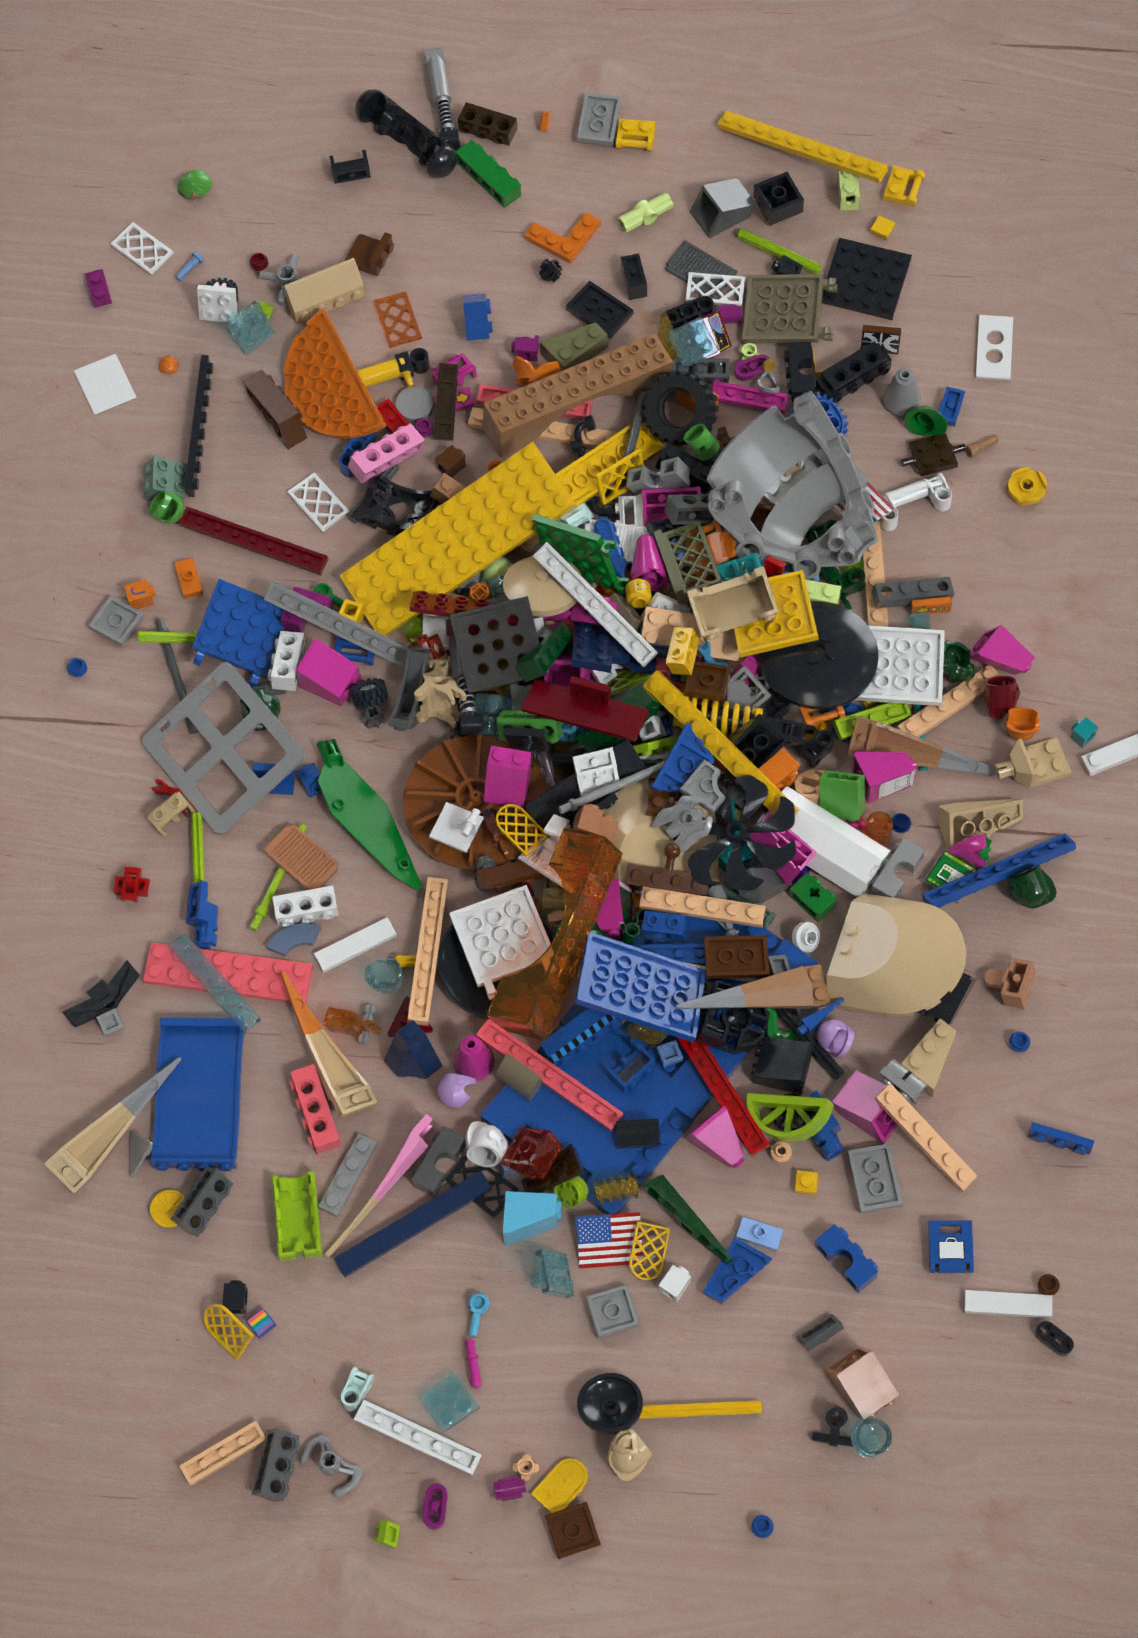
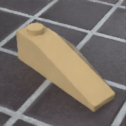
M1023 799L959 802L939 806V826L948 850L967 837L986 834L989 838L990 834L997 830H1003L1023 819Z

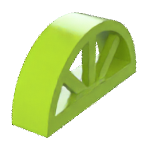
M747 1093L748 1110L758 1127L768 1136L782 1142H799L814 1136L825 1126L834 1106L827 1098ZM759 1107L775 1108L763 1120L761 1119ZM787 1110L784 1132L775 1131L767 1127V1125ZM794 1110H796L806 1125L791 1131ZM805 1111L818 1112L815 1115V1117L811 1120V1118Z

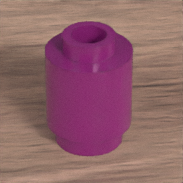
M736 304L718 305V309L714 310V312L720 311L724 324L742 321L741 306Z
M519 1476L498 1479V1482L493 1483L496 1500L508 1501L523 1498L522 1493H526L524 1479L520 1480Z

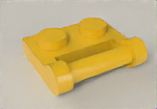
M619 119L616 148H645L647 151H653L656 122Z
M893 166L883 200L911 207L915 206L917 202L916 196L921 181L925 178V172ZM909 179L914 180L909 195L904 196Z

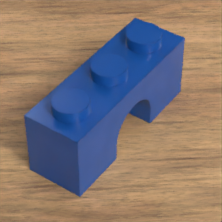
M834 1224L815 1240V1247L828 1261L838 1255H844L850 1259L852 1265L844 1272L843 1278L859 1293L877 1278L878 1266L872 1259H867L862 1254L863 1250L857 1243L853 1244L848 1239L849 1235L842 1227L838 1228Z

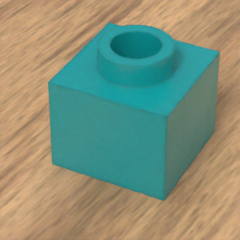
M1087 717L1082 721L1078 720L1071 728V739L1083 748L1096 736L1098 726Z

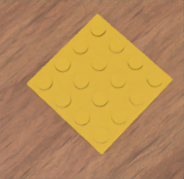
M803 570L768 578L779 613L771 621L764 622V619L734 629L740 658L819 640Z

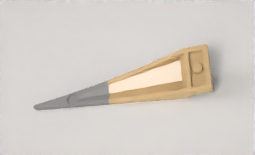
M181 1057L175 1059L60 1146L44 1164L75 1193L90 1179L130 1124L181 1061Z

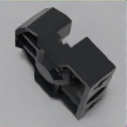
M715 981L710 994L727 990L734 986ZM706 1008L696 1042L733 1055L750 1052L765 1036V1030L769 1021L768 1008H723L720 1022L713 1020L717 1008ZM732 1011V1016L727 1018L726 1013ZM754 1024L760 1026L761 1030L750 1027V1025ZM727 1034L737 1037L734 1048H727V1045H724Z

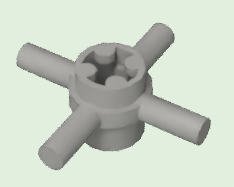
M295 254L291 255L289 265L285 264L279 267L277 274L260 272L261 279L277 281L281 289L277 300L279 305H284L286 293L284 285L301 279L295 271L299 258Z

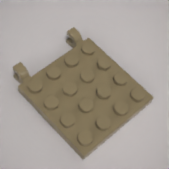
M824 274L749 275L742 334L743 343H818L819 338L825 341H833L832 327H820L823 290L837 293L836 278L824 279Z

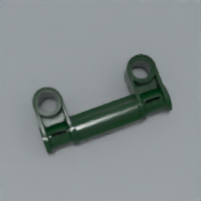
M828 520L817 526H812L804 538L810 544L822 537L838 521ZM838 566L821 567L820 569L827 584L841 586L839 600H841L842 596L845 595L847 597L860 592L865 587L866 575L861 568H853L844 573L840 572ZM859 578L860 581L855 582L852 579Z

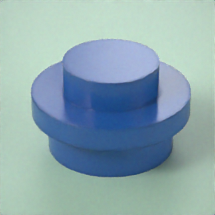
M74 658L68 663L67 670L71 676L81 677L87 671V664L83 659Z
M1015 1032L1009 1039V1045L1015 1052H1025L1030 1046V1038L1024 1032Z
M760 1515L752 1521L751 1529L755 1536L767 1538L772 1534L774 1525L769 1517Z

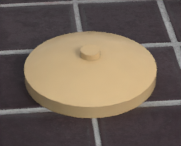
M533 556L522 559L511 566L503 579V593L506 601L528 596L532 615L536 617L554 616L563 613L578 602ZM568 562L580 574L579 570L572 563Z

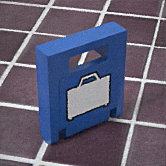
M972 1220L928 1221L930 1273H935V1264H939V1274L965 1273V1264H968L969 1273H974ZM960 1226V1233L940 1234V1227Z

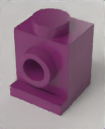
M535 335V338L516 337L515 341H512L511 353H515V356H519L527 361L538 362L539 335Z

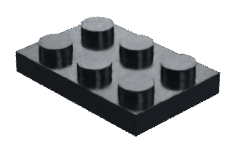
M590 280L566 305L567 311L588 325L596 322L608 334L609 339L634 314L632 308Z

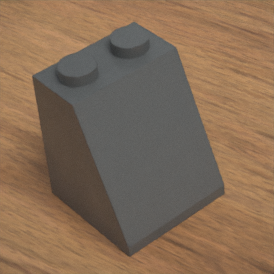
M738 178L703 185L689 212L706 235L711 238L750 218L757 204Z

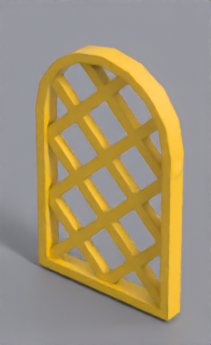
M505 805L496 814L495 821L498 829L525 857L549 836L518 805ZM507 808H515V813H507ZM517 809L521 811L523 814H518ZM499 815L505 816V822H499ZM507 816H515V823L507 822ZM517 816L525 817V823H517ZM527 818H528L533 824H527ZM500 825H505V831ZM508 825L515 826V832H508ZM517 826H525V833H517ZM527 827H535V834L527 833ZM537 828H538L543 834H537ZM509 835H515V841ZM518 836H525V843L518 842ZM527 836H534L535 843H527ZM537 837H544L537 843ZM519 845H524L525 851ZM528 846H534L528 851Z
M636 1222L629 1256V1267L636 1278L652 1280L661 1273L670 1228ZM641 1225L649 1226L650 1228L645 1231ZM638 1228H640L642 1233L637 1236ZM656 1228L663 1229L665 1231L659 1234ZM653 1229L657 1236L650 1240L647 1233ZM666 1233V1238L664 1242L661 1236ZM644 1235L648 1242L642 1246L638 1239ZM659 1238L662 1246L656 1249L652 1242ZM637 1242L640 1248L634 1251L635 1243ZM650 1244L654 1251L647 1254L644 1248ZM663 1248V1253L661 1257L658 1251ZM642 1250L645 1257L639 1261L635 1254ZM656 1253L660 1260L653 1264L650 1256ZM633 1257H634V1259H635L636 1262H637V1263H635L634 1265H632V1259H633ZM647 1259L651 1266L644 1269L641 1262ZM661 1262L660 1268L657 1270L655 1266ZM637 1265H639V1267L642 1270V1272L638 1275L633 1269ZM653 1268L656 1274L653 1277H649L647 1271Z
M214 1304L205 1310L204 1324L206 1329L238 1360L254 1334L223 1305ZM213 1307L218 1308L219 1314H214ZM208 1317L212 1318L213 1324H209ZM215 1317H220L221 1324H216ZM223 1317L229 1318V1324H224ZM217 1327H222L223 1334H218ZM225 1327H230L231 1334H226ZM234 1327H239L240 1334H235ZM227 1337H232L233 1345H228ZM235 1337H241L242 1345H237Z

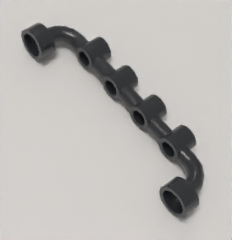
M592 415L584 417V421L575 427L574 441H570L573 453L577 452L578 458L574 459V461L585 455L581 432L586 428L588 432L596 430ZM596 495L585 502L586 505L589 504L592 512L598 516H607L608 519L616 517L613 502L605 504V508L602 509L597 505Z

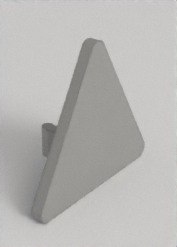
M130 1132L129 1175L132 1177L135 1176L146 1156H151L153 1142L135 1132Z

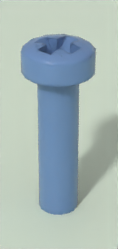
M196 251L192 254L193 258L175 276L178 281L181 282L198 263L204 261L201 254Z

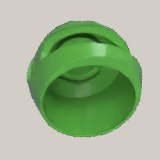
M160 491L154 497L149 513L155 520L158 519L163 523L173 524L178 522L183 516L184 504L177 494Z

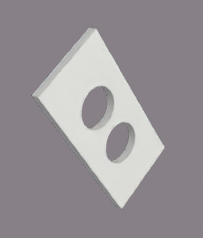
M979 315L976 378L1010 381L1013 317ZM991 332H998L1003 336V341L1000 344H991L987 340V335ZM990 351H998L1002 355V360L998 363H991L986 359V354Z

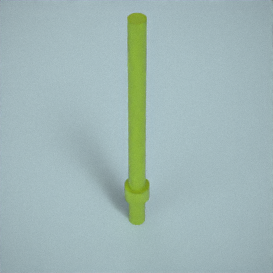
M300 823L298 828L305 832L307 826ZM280 866L261 904L257 906L254 912L255 916L249 927L252 931L256 932L262 919L266 917L269 911L268 906L285 874V870Z

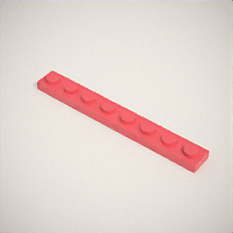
M490 1019L485 1022L476 1034V1037L503 1057L509 1054L541 1076L543 1085L610 1132L615 1128L616 1121L621 1120L624 1116V1113Z

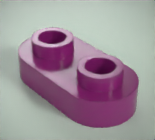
M757 355L738 362L735 365V377L740 381H748L759 377L765 371L759 366H763V362L770 358L766 355Z
M432 1484L425 1492L423 1521L432 1530L441 1528L446 1519L448 1493L441 1484ZM435 1493L441 1494L440 1499L435 1500L433 1499V1495ZM437 1515L439 1518L436 1522H432L430 1520L431 1516Z

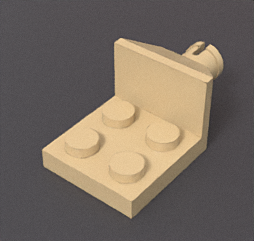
M1057 737L1025 747L1022 739H1019L1012 749L1008 761L994 765L995 774H999L997 775L998 780L1013 776L1015 781L1028 788L1070 776L1072 773Z

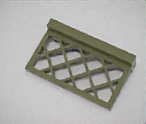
M700 521L662 533L661 530L654 532L678 604L686 601L685 597L689 590L697 588V590L700 589L702 591V587L722 583ZM698 528L699 532L696 537L688 535L689 531ZM680 537L677 544L669 542L668 538ZM684 539L692 541L689 548L681 546ZM697 543L704 546L701 553L693 550ZM678 550L686 552L682 559L675 557ZM690 554L698 556L694 563L686 561ZM702 558L710 561L707 567L699 565ZM683 565L691 567L688 574L680 572ZM695 569L703 571L700 578L692 576ZM708 573L716 576L715 580L709 582L704 580ZM689 580L697 582L695 587L686 589V584Z

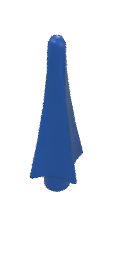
M840 998L818 1012L801 1019L802 1023L796 1029L800 1035H803L805 1032L811 1034L836 1007L844 1002V998Z

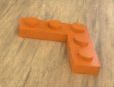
M585 212L566 238L534 222L524 234V239L572 264L600 227L601 220Z

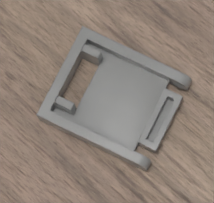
M747 666L741 668L729 679L727 700L729 708L733 709L734 704L738 703L740 705L739 710L743 711L744 707L748 705L750 706V712H752L753 708H759L772 696ZM748 677L761 690L757 695L744 682ZM719 702L718 706H722L723 702Z

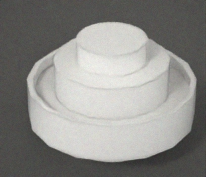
M801 922L793 930L792 943L803 952L814 951L820 941V932L815 924Z

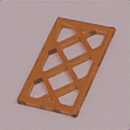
M406 291L374 300L390 348L422 339ZM404 297L406 304L402 306L395 302L397 299ZM387 303L389 306L384 312L380 309L379 304ZM393 306L401 310L397 317L389 314ZM404 312L410 314V322L401 319ZM386 317L395 320L391 327L386 326L384 321ZM398 322L407 326L403 333L394 330ZM410 328L415 329V336L410 337L406 335ZM391 333L400 336L399 340L392 342L390 338Z

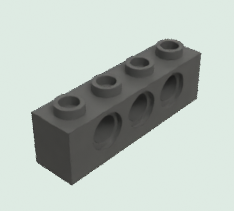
M709 494L668 495L664 512L672 525L691 524L700 521V524H708L713 522L714 519L708 509Z

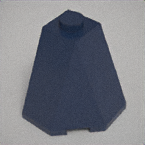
M411 1020L396 1032L384 1059L385 1064L397 1077L409 1076L427 1079L442 1067V1063L427 1035L414 1020Z

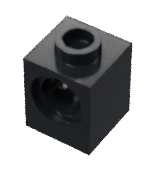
M239 1280L224 1283L223 1306L232 1314H246L248 1297L246 1284Z

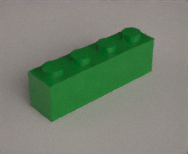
M471 140L456 151L457 164L504 208L521 196L520 182L516 178H512L505 167L497 164L495 158L491 155L489 156L480 144H476Z

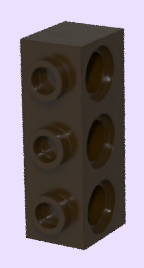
M466 102L458 117V129L466 134L470 133L482 139H489L498 144L510 146L518 129L517 118Z

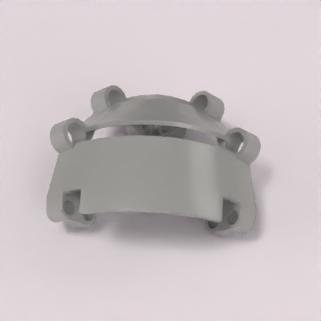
M812 391L794 399V414L786 419L776 405H773L752 420L723 449L707 476V481L713 488L708 496V509L713 518L737 539L736 555L738 558L757 553L759 559L762 556L769 555L778 560L792 563L794 572L803 570L805 579H810L819 574L821 567L851 566L860 562L863 553L877 542V533L871 514L874 512V504L867 490L861 485L851 460L852 450L849 442L842 433L837 432ZM823 449L830 462L812 471L788 490L771 510L762 531L759 532L750 518L764 494L794 465L814 452ZM845 500L846 505L843 518L829 528L822 537L808 545L801 546L804 536L815 521L833 506ZM754 544L757 547L754 549H746L743 547V545ZM803 560H811L814 563L811 565H803L800 562Z

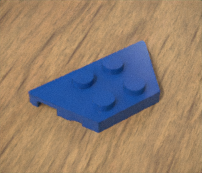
M687 722L650 789L681 793L680 788L704 760L710 764L712 763L713 756L705 749L700 737H696L690 723Z

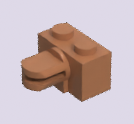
M1012 958L1010 967L1006 968L1005 971L989 969L985 974V981L988 989L1001 991L1005 1006L1024 1009L1036 972L1033 962Z

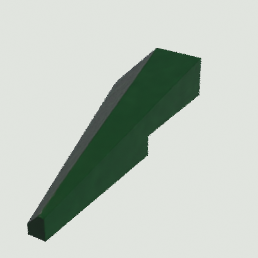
M663 1174L644 1184L645 1192L678 1219L679 1226L726 1265L733 1260L731 1255Z

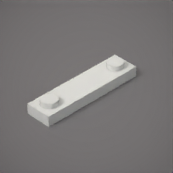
M1138 734L1081 756L1080 760L1089 777L1137 758Z

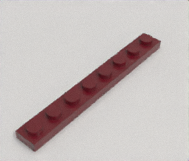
M186 507L183 516L179 520V526L318 575L322 574L329 560L327 555L190 507Z

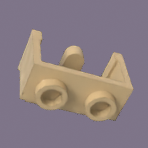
M175 792L154 809L148 818L163 836H166L167 833L162 828L170 820L174 823L180 822L178 814L186 807L192 813L195 812V809L180 792Z

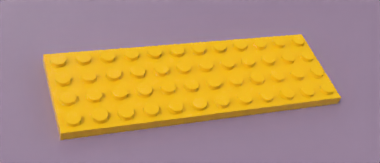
M531 442L339 576L355 601L364 605V614L374 630L388 636L420 614L409 611L413 592L426 591L429 594L436 595L439 593L449 594L537 532L532 522L535 514L556 520L575 507L576 504L535 443Z

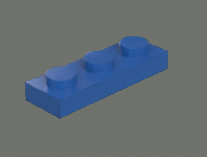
M1032 1122L1028 1137H1032L1036 1142H1049L1054 1147L1060 1149L1066 1147L1080 1155H1090L1094 1144L1092 1139Z

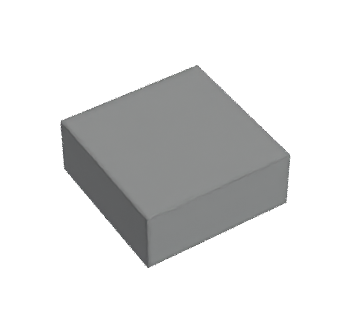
M115 1008L96 1017L105 1036L124 1027Z

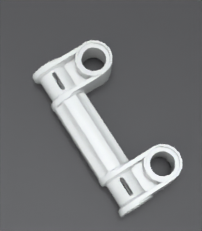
M939 473L934 478H925L884 493L883 497L895 509L878 520V522L880 521L881 528L885 531L895 530L898 526V510L896 507L929 496L936 510L941 512L949 510L951 507L952 491L944 475Z

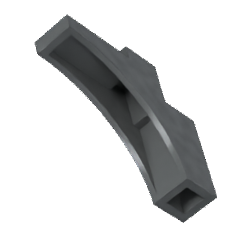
M411 646L408 649L399 696L388 726L394 727L395 730L405 731L406 729H412L419 723L416 721V714L420 711L421 701L415 700L414 692L425 681L423 674L427 673L429 669L428 661L430 660L431 649Z

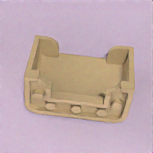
M764 566L754 569L750 575L745 573L743 576L722 583L702 587V591L700 589L697 590V588L687 591V597L701 637L706 638L707 641L718 638L720 633L764 619V622L771 621L779 613Z

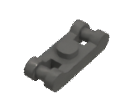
M726 771L717 780V784L724 787L727 783L731 784L726 790L729 797L735 801V807L743 813L744 802L746 801L745 790L735 781L736 778L729 771Z

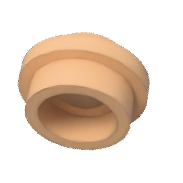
M777 1142L772 1146L771 1156L776 1162H787L792 1156V1148L786 1142ZM784 1149L786 1152L785 1154H779L778 1150Z

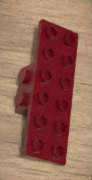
M426 591L413 592L409 611L449 617L447 635L454 636L450 615L501 602L493 603L485 599L472 600L464 596L450 597L443 593L436 595L429 594ZM510 615L507 618V623L510 626H516L519 623V619L515 615ZM490 620L487 626H489V623L499 624V622L496 620ZM475 624L470 625L468 628V633L472 636H476L480 632V628Z
M572 676L569 682L570 688L537 679L534 680L521 707L522 712L633 742L637 740L649 714V710L646 708L612 700L611 686Z

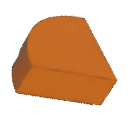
M545 110L542 112L541 131L548 130L552 111Z

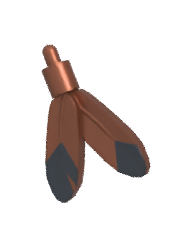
M484 809V822L492 835L493 847L497 848L498 844H500L502 832L496 825L494 814L489 809ZM502 816L499 822H505V816ZM507 816V822L512 823L514 816ZM500 825L505 831V825Z

